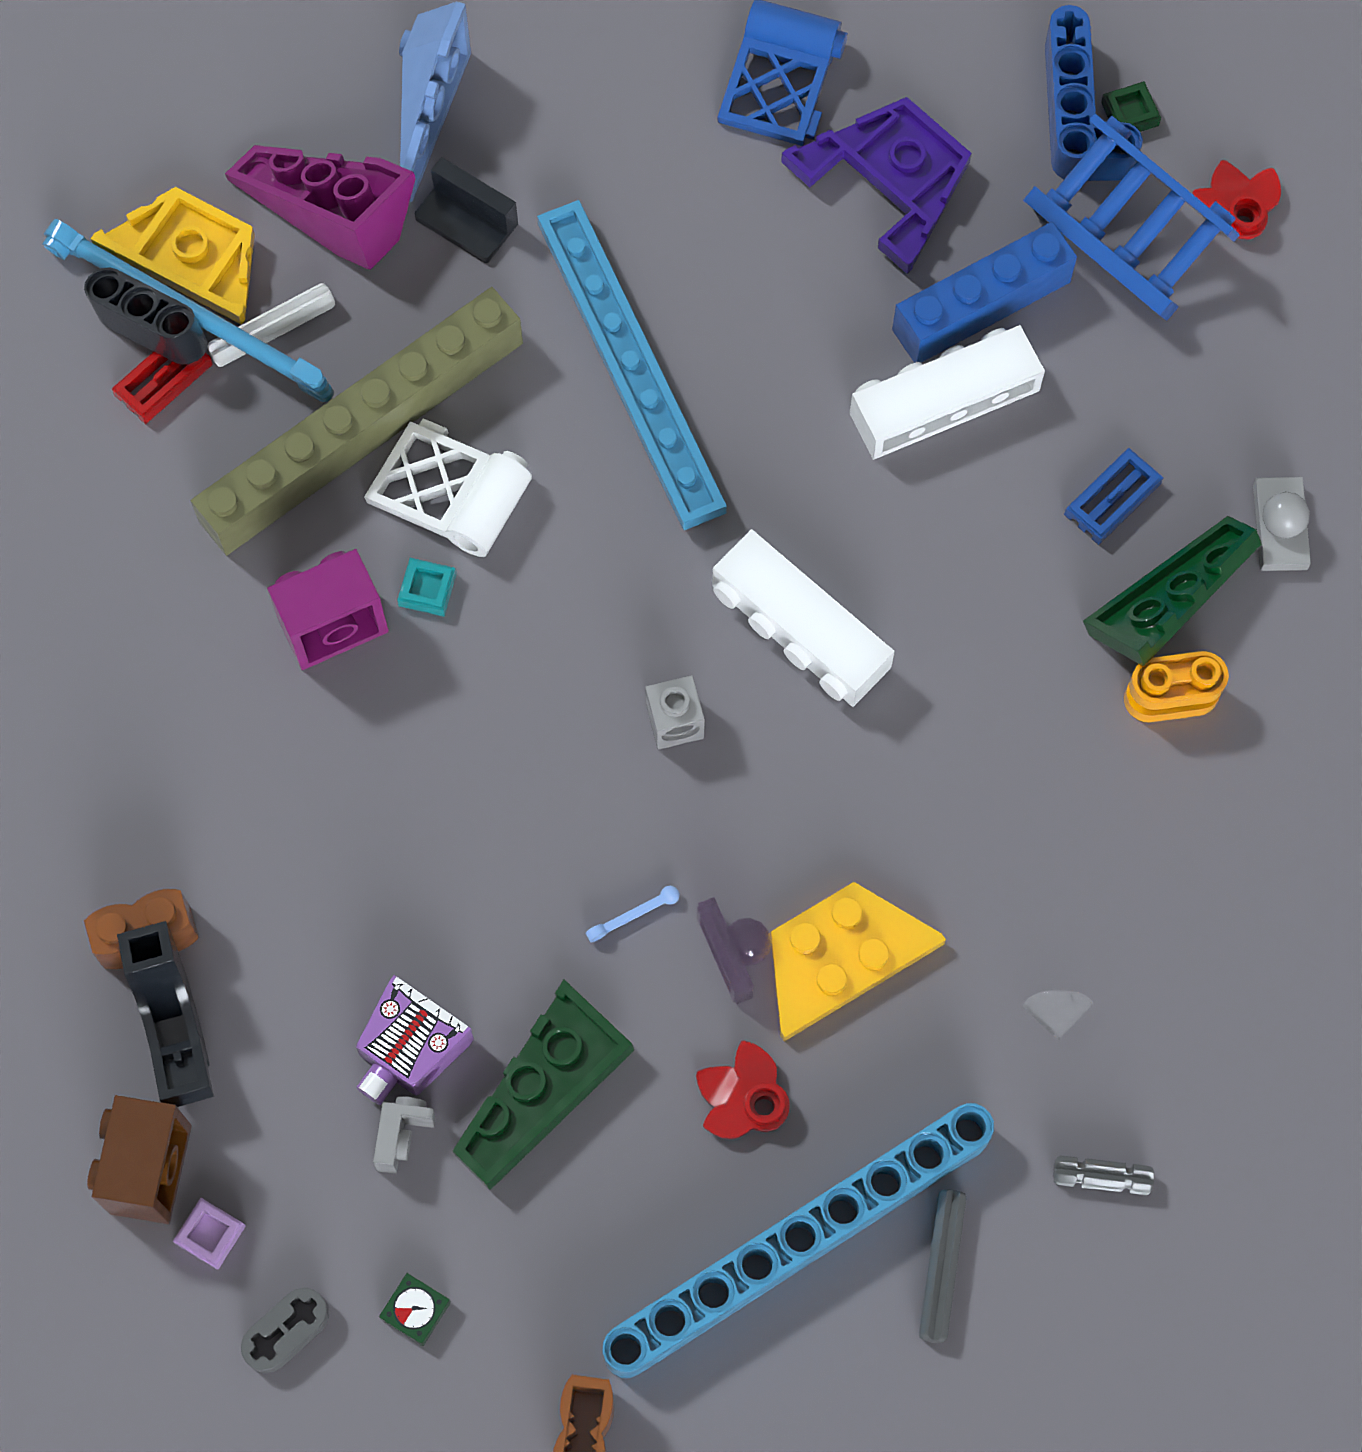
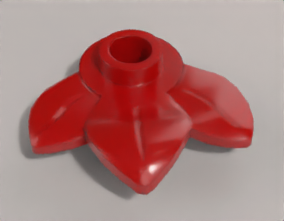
M1221 160L1212 175L1211 188H1198L1192 192L1195 197L1209 208L1216 201L1236 218L1231 226L1240 234L1239 239H1252L1259 236L1265 230L1268 222V212L1277 206L1280 201L1281 184L1274 168L1262 170L1250 180L1231 163ZM1237 217H1248L1251 222H1243Z
M741 1041L736 1052L734 1067H709L699 1070L696 1074L701 1095L708 1104L714 1107L705 1118L703 1128L715 1136L723 1139H736L752 1129L760 1132L773 1131L779 1128L788 1117L790 1109L789 1098L784 1089L776 1084V1063L767 1052L754 1043ZM766 1099L773 1104L774 1110L769 1115H760L755 1110V1104L759 1100Z

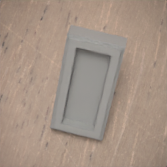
M1303 477L1256 478L1253 483L1257 532L1262 543L1259 547L1260 570H1308L1311 565L1307 528L1310 511L1304 497Z

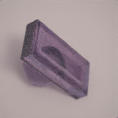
M715 897L698 903L697 921L733 1003L739 1004L753 998L754 985L745 966L756 965L767 957L772 944L770 932L763 923L752 918L738 919L727 927Z

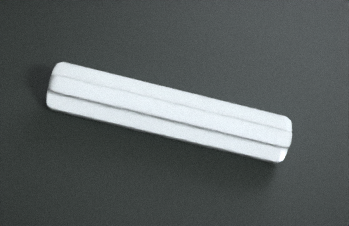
M320 283L242 324L239 328L264 343H268L332 309L335 306V300L329 288L324 283ZM219 337L210 341L207 345L210 356L219 367H223L246 354Z

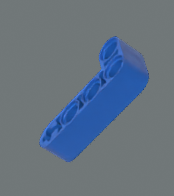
M1074 5L1061 6L1053 12L1045 42L1051 164L1053 171L1062 179L1068 176L1102 135V132L1089 121L1096 114L1090 19L1083 9ZM1067 36L1072 44H1066ZM1064 71L1073 72L1076 75H1068ZM1066 110H1072L1079 114H1069ZM1120 122L1132 132L1127 140L1141 151L1143 139L1140 131L1129 123ZM1116 145L1115 148H1114V149H1120V150H1122V149H1121L1119 146H1117V145ZM1069 149L1077 150V151L1081 152L1082 154H1072V153L1068 152L1067 150H1069ZM1111 151L1087 181L1122 180L1137 161L1128 154H1118Z

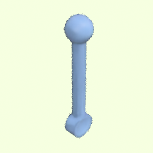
M666 886L662 889L659 896L604 924H598L590 928L585 934L590 942L598 941L608 932L664 903L669 905L675 904L680 897V893L676 887Z

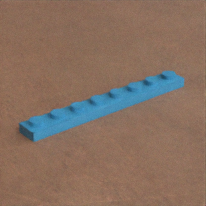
M577 200L538 215V226L683 531L726 514L727 505L580 201Z

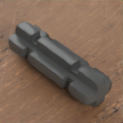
M1059 1156L1054 1163L1053 1178L1054 1183L1057 1185L1074 1187V1184L1081 1183L1082 1188L1122 1192L1126 1188L1129 1189V1193L1140 1195L1150 1194L1154 1186V1170L1151 1166L1133 1164L1131 1168H1126V1163L1086 1158L1085 1161L1078 1162V1157Z

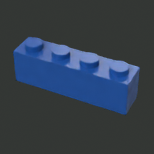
M1052 221L896 304L892 331L913 362L922 363L1069 284L1077 255Z

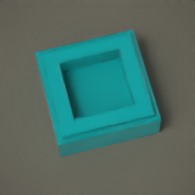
M410 558L397 599L398 605L444 617L457 575L456 568Z

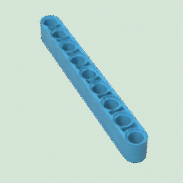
M966 1103L958 1106L620 1323L606 1335L603 1341V1358L607 1368L614 1375L621 1378H631L641 1374L975 1158L987 1147L994 1132V1121L991 1114L983 1106L976 1103ZM962 1120L974 1121L980 1126L982 1137L977 1141H966L958 1135L956 1124ZM920 1147L933 1148L940 1157V1165L933 1169L921 1167L915 1161L914 1151ZM880 1173L889 1174L897 1181L898 1191L891 1196H882L873 1189L871 1179ZM836 1201L849 1202L856 1211V1218L850 1223L840 1224L830 1217L828 1207ZM794 1228L806 1229L811 1233L814 1245L809 1250L797 1252L787 1245L785 1240L786 1234ZM760 1255L770 1263L771 1272L766 1278L754 1280L744 1273L742 1268L743 1262L750 1256ZM718 1283L726 1289L728 1299L722 1306L710 1308L701 1302L698 1295L700 1289L706 1284ZM665 1311H675L683 1317L685 1322L684 1328L677 1335L665 1336L655 1326L657 1317ZM632 1339L639 1344L641 1354L634 1363L624 1365L613 1359L611 1350L619 1340Z

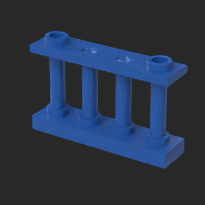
M1094 114L1089 121L1102 132V135L1056 190L1051 188L1047 194H1044L1034 186L1023 201L1049 223L1053 221L1063 235L1158 315L1168 320L1179 307L1169 299L1175 292L1172 287L1220 231L1235 242L1240 236L1231 226L1236 218L1216 201L1210 208L1149 159L1127 140L1132 132L1112 115L1105 122ZM1115 146H1119L1137 162L1089 219L1085 216L1079 223L1067 213L1072 206L1069 202ZM1150 174L1154 175L1171 191L1124 247L1119 245L1115 251H1112L1101 241L1106 235L1103 230ZM1186 202L1206 219L1158 276L1153 274L1147 280L1135 270L1140 264V261L1137 259Z

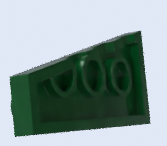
M1226 516L1084 619L1083 623L1088 635L1144 666L1262 545L1257 529L1230 516Z
M563 979L554 993L556 998L546 1013L539 1016L530 1030L531 1036L517 1058L513 1056L504 1070V1078L492 1096H487L452 1150L455 1156L489 1190L507 1175L635 1050L633 1044L565 979Z

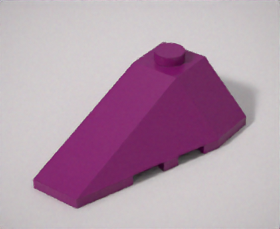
M254 145L225 173L229 182L328 250L368 270H371L400 240L416 180L413 171L382 158L366 156L364 162L345 161L343 155L337 153H328L326 159L304 157L302 150Z

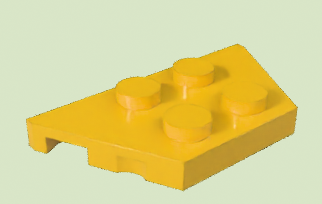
M174 187L158 196L152 204L141 206L126 215L128 221L107 233L100 229L91 237L93 244L157 281L241 325L245 321L255 238L251 225Z
M852 882L771 931L770 939L781 1038L785 1042L945 944L946 939L942 933L856 882Z

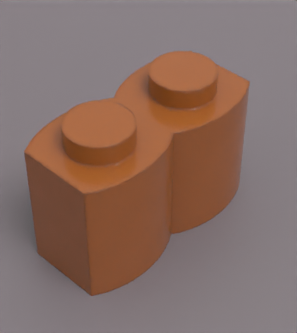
M162 889L151 892L138 899L133 905H109L96 910L84 920L92 953L103 968L123 969L117 934L166 921L178 951L189 947L199 938L191 908L181 890Z
M573 1374L570 1376L564 1386L560 1401V1415L564 1429L557 1438L553 1452H606L603 1438L608 1433L614 1416V1397L609 1379Z

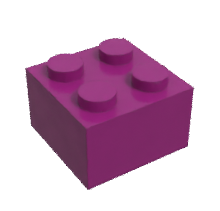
M357 549L347 553L344 551L332 553L323 558L319 565L304 572L292 571L279 577L274 585L267 587L279 623L301 670H305L389 632L380 597Z

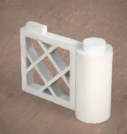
M424 418L419 425L410 421L364 496L366 502L448 538L454 545L469 554L485 557L532 479V475L527 470L528 463L522 457L510 451H504L503 454L493 453L489 455L446 437L449 433L447 428ZM416 439L433 446L435 456L409 464L407 453ZM439 449H442L446 452L441 454ZM460 459L475 463L467 476L449 481L445 464ZM439 467L444 483L418 492L413 475ZM408 477L412 494L395 500L383 496L389 483ZM448 494L450 506L441 520L424 513L422 502ZM416 505L417 510L411 508L410 506Z

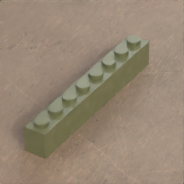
M491 286L192 498L190 501L198 522L226 556L405 429L410 421L414 422L522 345L523 338L519 316Z

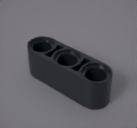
M101 268L88 276L84 284L85 294L101 323L106 327L175 363L191 364L198 361L205 354L208 345L207 339L192 309L187 305L114 268Z

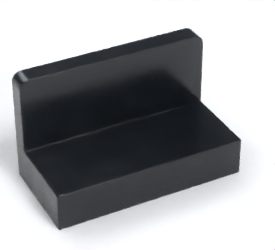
M441 157L431 169L434 189L415 211V219L477 259L488 263L518 225L516 202Z

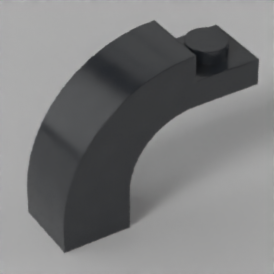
M163 921L117 934L124 975L136 1000L146 1032L160 1102L180 1107L214 1097L208 1070L210 1064L199 1018L186 973L167 922Z

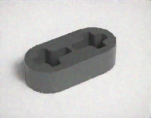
M309 1288L295 1289L287 1294L243 1336L241 1354L245 1362L254 1370L262 1373H271L282 1368L327 1325L329 1307L325 1299L314 1289ZM302 1301L304 1304L309 1305L315 1301L318 1304L313 1309L316 1320L312 1324L308 1325L307 1322L302 1320L290 1330L286 1328L297 1316V1312L293 1308L297 1302ZM282 1330L285 1335L273 1346L277 1355L270 1361L264 1356L255 1360L253 1356L258 1351L257 1345L254 1343L256 1339L262 1336L264 1339L270 1340Z

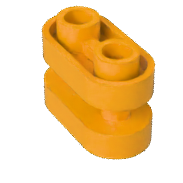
M1207 651L1153 657L1144 666L1140 664L1136 666L1124 693L1125 707L1131 716L1142 722H1157L1205 715L1216 706L1227 685L1229 678L1228 668L1219 656Z

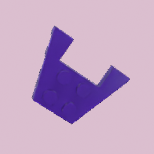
M905 97L857 118L855 124L835 133L829 130L817 135L816 141L798 148L794 145L782 152L781 162L808 187H811L838 162L844 159L899 207L906 215L879 238L878 249L907 274L912 270L967 169L972 153L914 102Z

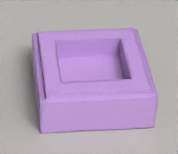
M200 1198L173 1242L218 1270L246 1226L223 1210Z

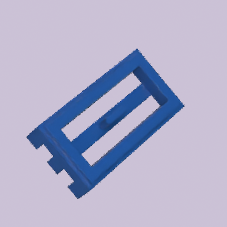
M1128 448L1066 508L1064 515L1070 521L1074 518L1079 523L1078 528L1084 533L1086 531L1093 535L1092 540L1099 545L1161 485L1164 477ZM1129 464L1135 468L1089 514L1082 510ZM1145 476L1148 480L1100 526L1096 521L1136 482Z

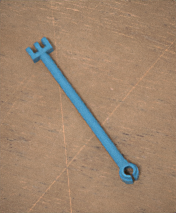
M54 219L44 232L46 239L42 245L60 259L65 260L70 254L78 258L81 257L100 269L109 267L117 269L182 302L192 309L200 327L295 381L303 392L321 402H327L332 399L334 395L333 388L321 370L300 357L297 361L91 243L83 235L58 219Z

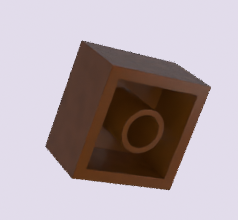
M115 1095L112 1109L106 1108L104 1110L99 1128V1137L104 1140L100 1159H94L91 1163L87 1187L88 1190H93L91 1197L109 1214L170 1224L192 1127L176 1105Z

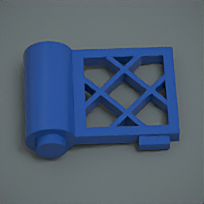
M754 0L748 15L744 38L717 117L718 123L803 146L805 138L814 140L822 117V112L816 111L815 107L833 57L841 59L847 41L848 33L841 31L842 22L765 0ZM751 53L768 58L774 69L753 80L745 66ZM798 67L816 71L813 83L796 92L786 76L787 73ZM743 76L746 84L739 87L741 78ZM779 78L789 95L767 106L758 88ZM749 92H752L761 110L747 117L731 112L734 100ZM808 96L804 107L801 102V99ZM794 103L801 115L798 129L793 130L779 126L772 114ZM764 118H766V119L768 120V122H764V121H761V120L764 119Z

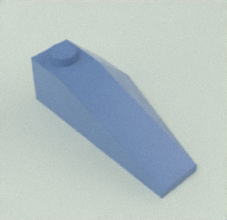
M457 1L418 14L412 30H405L400 42L399 55L403 57L400 166L413 171L416 178L410 202L414 200L471 55L466 6L464 3Z

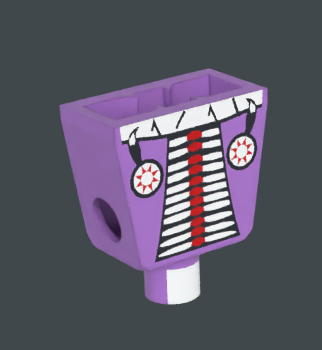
M393 975L356 1046L360 1057L372 1065L356 1088L378 1105L382 1104L396 1083L417 1096L471 1045L474 1040L471 1028Z

